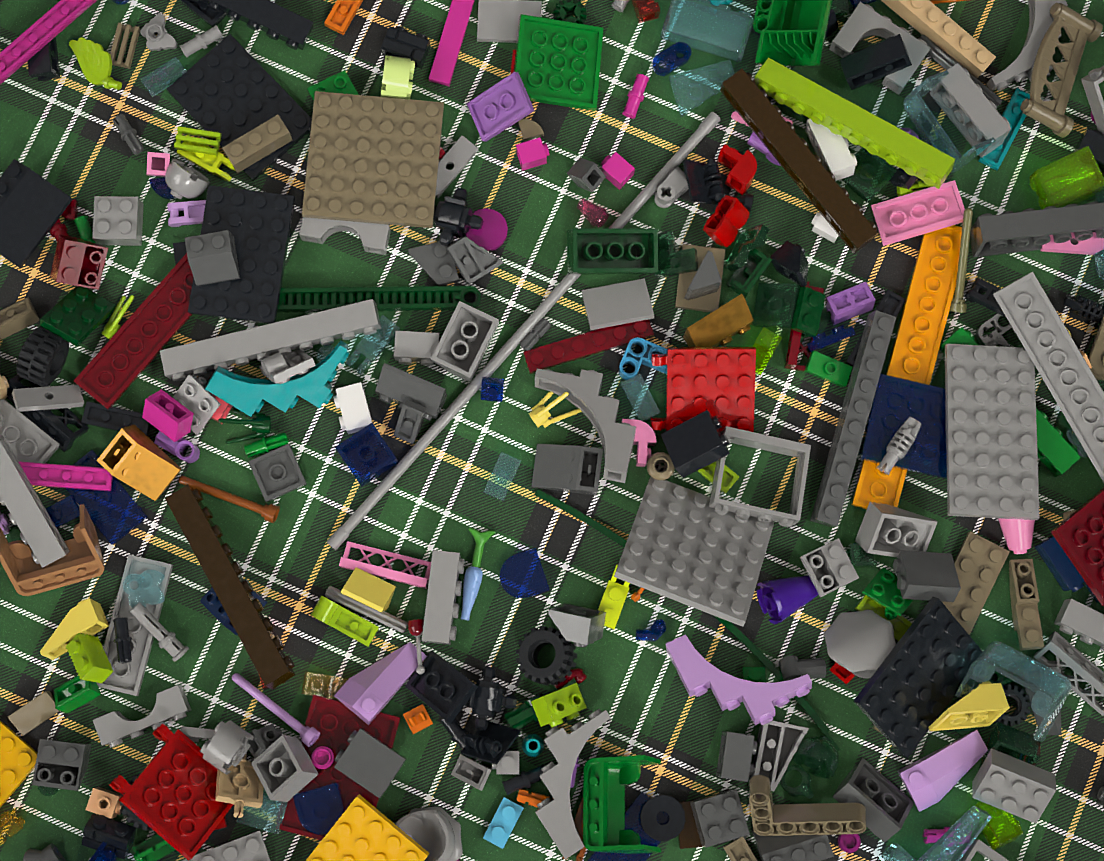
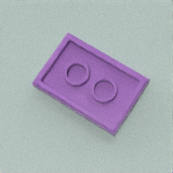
M513 72L466 103L481 140L485 142L535 111L519 72Z

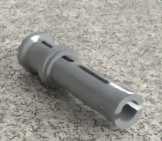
M141 602L137 603L129 611L159 641V647L164 648L173 657L172 660L174 662L187 652L189 647L187 645L184 646L175 637L176 634L174 632H168Z

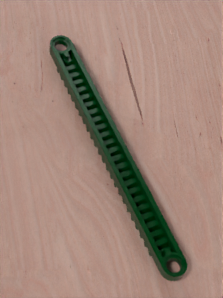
M473 286L281 288L277 313L298 311L321 312L370 299L375 301L377 310L381 312L394 310L453 311L456 309L459 301L473 308L478 307L481 302V295L479 290ZM469 292L474 293L477 297L475 302H465V294Z

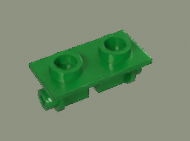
M157 834L133 847L135 852L133 857L135 861H157L176 849Z

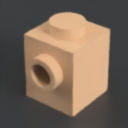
M95 787L92 790L85 810L111 819L116 818L117 814L120 815L122 813L121 810L124 808L123 805L120 806L119 799L121 794Z

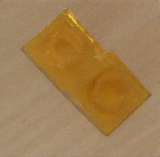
M305 671L301 694L317 695L338 700L334 695L347 682L348 678Z

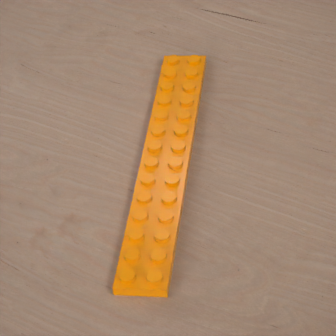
M953 225L923 234L851 503L853 506L867 509L869 502L898 507L914 442L904 458L898 459L889 475H886L884 471L878 470L877 466L887 453L886 447L909 417L919 422L921 420L956 287L962 227Z

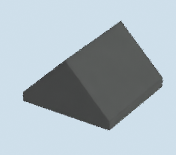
M708 250L684 299L691 300L718 291L722 281L711 251Z

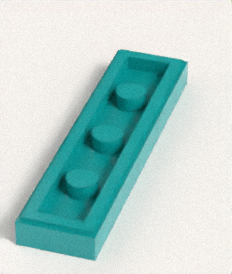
M1016 88L1002 114V117L1008 120L1011 130L1004 142L982 158L980 157L979 162L996 171L999 169L1026 117L1021 111L1020 106L1025 99H1030V94Z

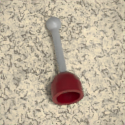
M422 619L408 621L409 633L416 637L418 661L416 672L418 674L425 672V668L422 666L420 636L423 633L424 620Z

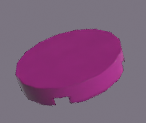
M485 208L474 212V215L480 216L483 219V226L478 230L469 228L466 237L487 251L498 249L507 239L508 227L505 218L501 213L493 209Z

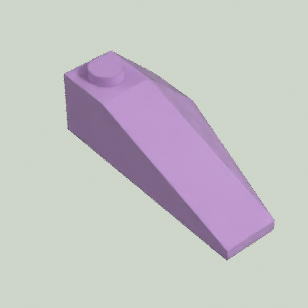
M409 642L352 676L334 697L369 725L418 667L416 646ZM421 651L423 662L427 656Z

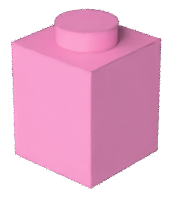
M148 152L146 175L165 177L169 166L170 154Z

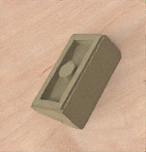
M29 297L0 311L1 340L39 321L37 312Z
M45 691L9 715L8 719L24 736L54 716L59 710L55 709V699L51 692Z

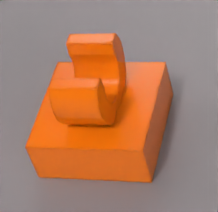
M424 704L403 714L413 734L433 724Z

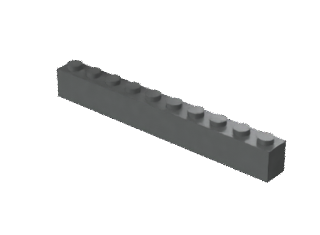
M877 310L868 314L810 518L812 522L828 527L838 526L896 321L895 316Z

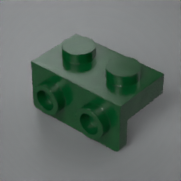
M800 287L791 329L802 333L801 337L817 336L826 296L808 287Z

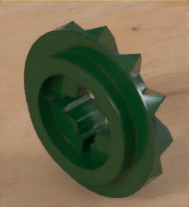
M562 0L556 4L553 18L554 20L584 24L587 18L586 7L582 5L581 1ZM575 9V10H574V16H575V17L569 16L568 18L565 19V17H566V11H565V10H567V11L570 12L571 10Z

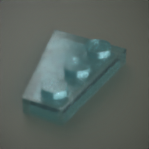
M731 60L669 76L681 117L720 92L721 84L735 74Z

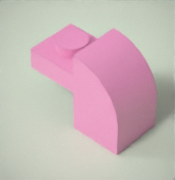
M622 419L621 423L636 426L633 444L637 445L636 466L645 467L648 459L651 457V448H647V445L655 446V433L647 423L641 420Z

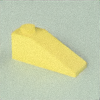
M88 598L80 601L77 606L70 609L41 649V655L54 660L68 651L66 649L67 644L78 633L81 632V634L94 636L107 628L109 624L101 604Z

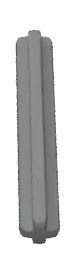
M329 586L325 593L327 598L401 633L407 628L408 623L385 611L375 610L342 594L341 590Z

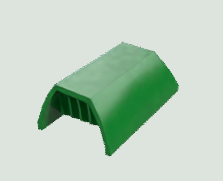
M758 0L753 21L754 30L760 34L755 63L763 65L770 58L783 66L820 65L832 0Z

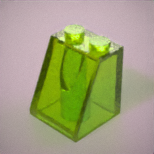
M1089 146L1036 170L1029 177L1030 186L1036 191L1042 210L1049 206L1061 208L1069 204L1079 203L1093 197L1104 187V177Z

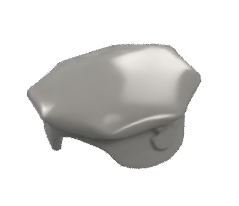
M872 610L840 613L824 632L829 657L860 678H871L896 646L892 623L880 617Z
M441 807L414 808L395 824L430 853L424 861H457L462 856L461 825Z

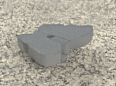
M158 13L140 30L141 35L148 40L146 46L150 51L177 48L176 40L168 34L165 28L166 19L162 13Z

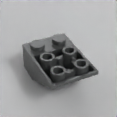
M537 444L531 487L597 496L603 449L574 445Z

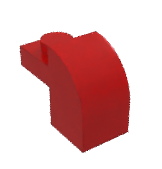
M725 144L721 148L717 159L718 162L731 170L725 184L741 195H744L753 182L757 170V161L749 150L742 155L735 148Z

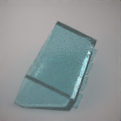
M671 0L660 39L741 62L754 21L751 13L743 10L735 12L729 6L723 4L715 6L710 4L711 2L708 0Z

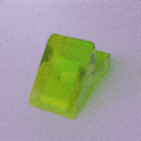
M763 327L752 346L756 348L755 373L760 376L782 339L781 336Z

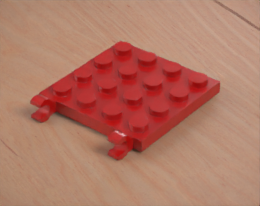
M755 347L667 348V354L651 355L652 366L667 365L666 418H651V428L653 430L666 429L668 431L708 410L712 416L716 415L722 425L719 428L720 432L726 426L754 432Z
M162 723L152 734L157 739L164 741L165 744L135 781L130 785L125 778L118 775L109 786L116 792L123 794L119 799L121 803L189 861L234 804L215 801L217 768L203 759L204 754L200 752L201 748L179 729L173 733Z

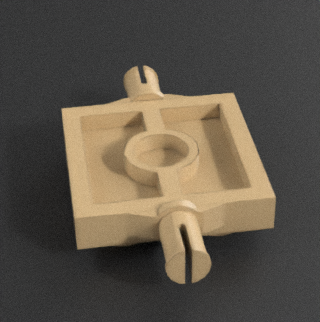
M247 753L236 767L231 765L228 768L231 771L229 774L226 775L217 769L215 801L234 804L233 816H238V818L243 817L244 806L261 808L264 787L251 761L247 760Z

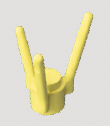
M550 391L537 405L531 408L532 411L528 414L538 428L541 425L546 428L552 423L582 411L578 408L548 419L551 417L548 411L569 395L568 392H565L545 407V402L554 394Z

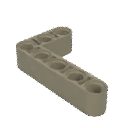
M755 775L750 779L749 803L753 830L760 836L860 834L866 830V809L860 803L773 805L769 778L763 775Z

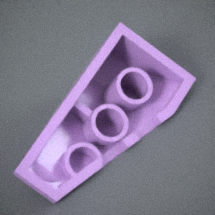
M975 730L897 772L920 812L938 803L988 749L978 730Z

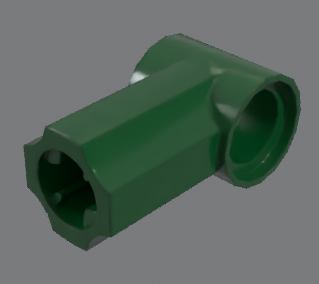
M540 693L525 701V704L505 714L504 716L509 726L519 730L533 721H538L531 701L543 697V694Z

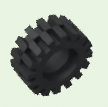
M1003 685L1005 696L1012 697L1015 700L1016 710L1012 714H1002L995 722L1005 726L1021 724L1022 720L1028 718L1026 715L1030 714L1031 711L1028 710V706H1031V702L1027 700L1029 696L1025 695V691L1019 689L1018 686Z

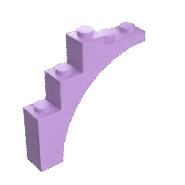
M686 634L666 643L667 653L690 697L694 695L696 697L701 696L708 691V688H711L722 711L726 709L728 711L734 710L743 702L755 725L759 723L764 725L772 721L775 716L774 706H784L790 701L789 699L795 696H805L810 692L809 689H812V681L808 674L793 680L765 683L739 679L722 672L702 657L693 647Z

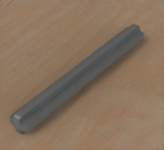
M925 35L919 38L925 41L927 46L931 48L928 55L946 70L958 63ZM969 72L973 82L980 85L983 94L997 108L1001 104L1002 99Z

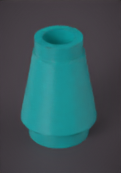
M529 734L522 741V749L528 756H538L544 749V741L537 734ZM535 741L538 745L534 750L529 748V743Z

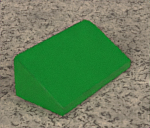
M77 676L54 689L55 709L67 714L100 696L101 693L97 683L79 679L80 676Z

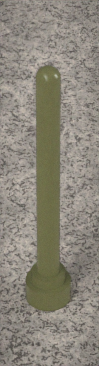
M966 208L963 214L955 298H952L949 310L951 312L966 313L967 303H965L963 297L973 214L971 208Z

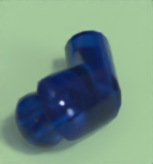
M662 619L655 620L648 630L636 629V640L657 641L666 631L665 621Z

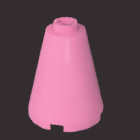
M998 518L1008 549L1012 550L1014 554L1027 553V549H1030L1032 546L1035 520Z

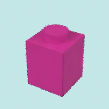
M540 137L516 145V154L522 171L547 164L549 150L546 143L542 144Z
M617 152L612 156L608 155L601 163V171L606 176L605 178L619 190L634 175L635 168Z

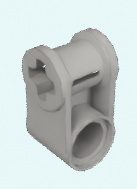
M679 167L675 168L657 188L654 200L660 208H668L689 189L685 173Z

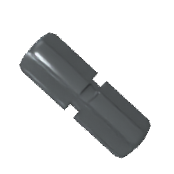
M542 318L532 329L533 332H529L521 341L520 346L525 351L531 350L539 341L538 338H541L551 327L550 322Z

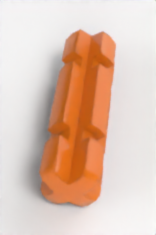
M520 789L517 795L518 802L524 804L529 802L528 805L538 807V803L549 798V796L535 792L530 794L525 789Z

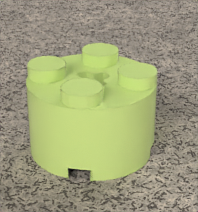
M385 55L380 97L411 98L413 82L409 80H413L415 61H411L409 58Z

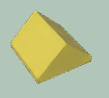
M355 567L341 593L383 612L388 609L396 586Z

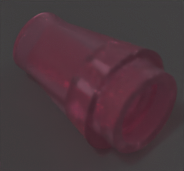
M585 198L577 205V209L581 211L593 227H602L609 217L606 209Z

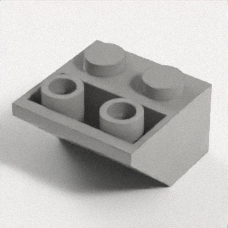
M839 538L800 557L820 597L859 578Z

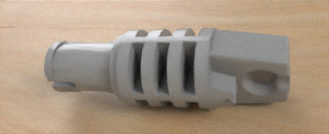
M909 417L898 429L886 447L887 453L877 466L878 470L884 471L886 475H889L898 459L904 458L921 428V423L918 420Z

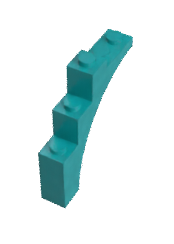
M340 340L332 352L316 364V366L310 368L309 372L302 375L296 374L283 384H275L270 379L249 378L238 375L218 366L208 381L205 390L250 417L254 411L258 413L265 403L263 400L286 413L289 407L293 409L299 399L297 395L316 407L321 408L322 404L327 405L333 396L331 392L332 385L327 381L331 382L336 376L337 370L335 369L338 364H343L349 355L347 352L348 344Z

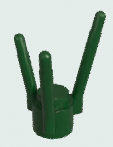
M238 409L232 410L233 413L249 416ZM253 413L251 416L253 417L252 420L219 418L218 422L252 425V431H256V433L226 441L227 444L254 438H262L265 436V433H270L271 417L266 416V414Z

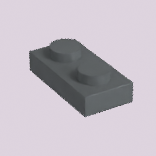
M406 399L403 403L393 436L414 444L426 407Z

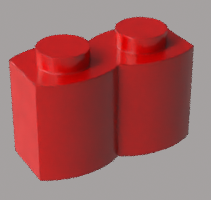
M726 195L718 203L715 213L706 221L703 230L716 244L728 247L734 242L738 230L746 224L750 212L737 198Z

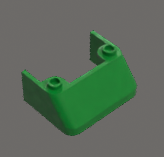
M646 755L592 758L586 762L583 782V844L586 849L594 852L661 853L660 847L641 845V839L637 832L625 830V785L634 784L638 781L641 774V765L661 764L660 759Z

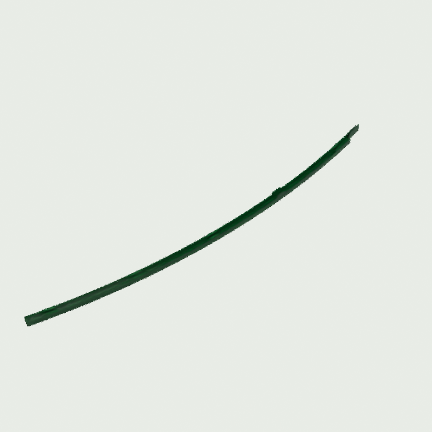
M537 489L534 496L565 511L622 547H625L627 540L573 507ZM712 615L745 645L779 682L783 681L782 673L737 627L727 620ZM803 696L793 697L838 752L840 748L828 734L829 728Z

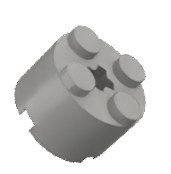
M231 720L226 723L221 721L214 730L216 734L212 740L206 741L200 750L204 754V760L226 775L231 772L228 769L231 765L236 767L251 746L247 743L248 740H253L254 738L253 735Z

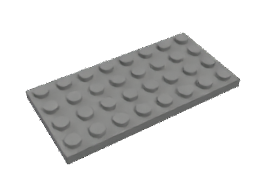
M946 344L945 394L948 516L1038 520L1040 516L1034 363L1025 348Z

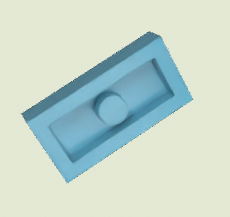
M504 797L483 839L503 849L524 807Z

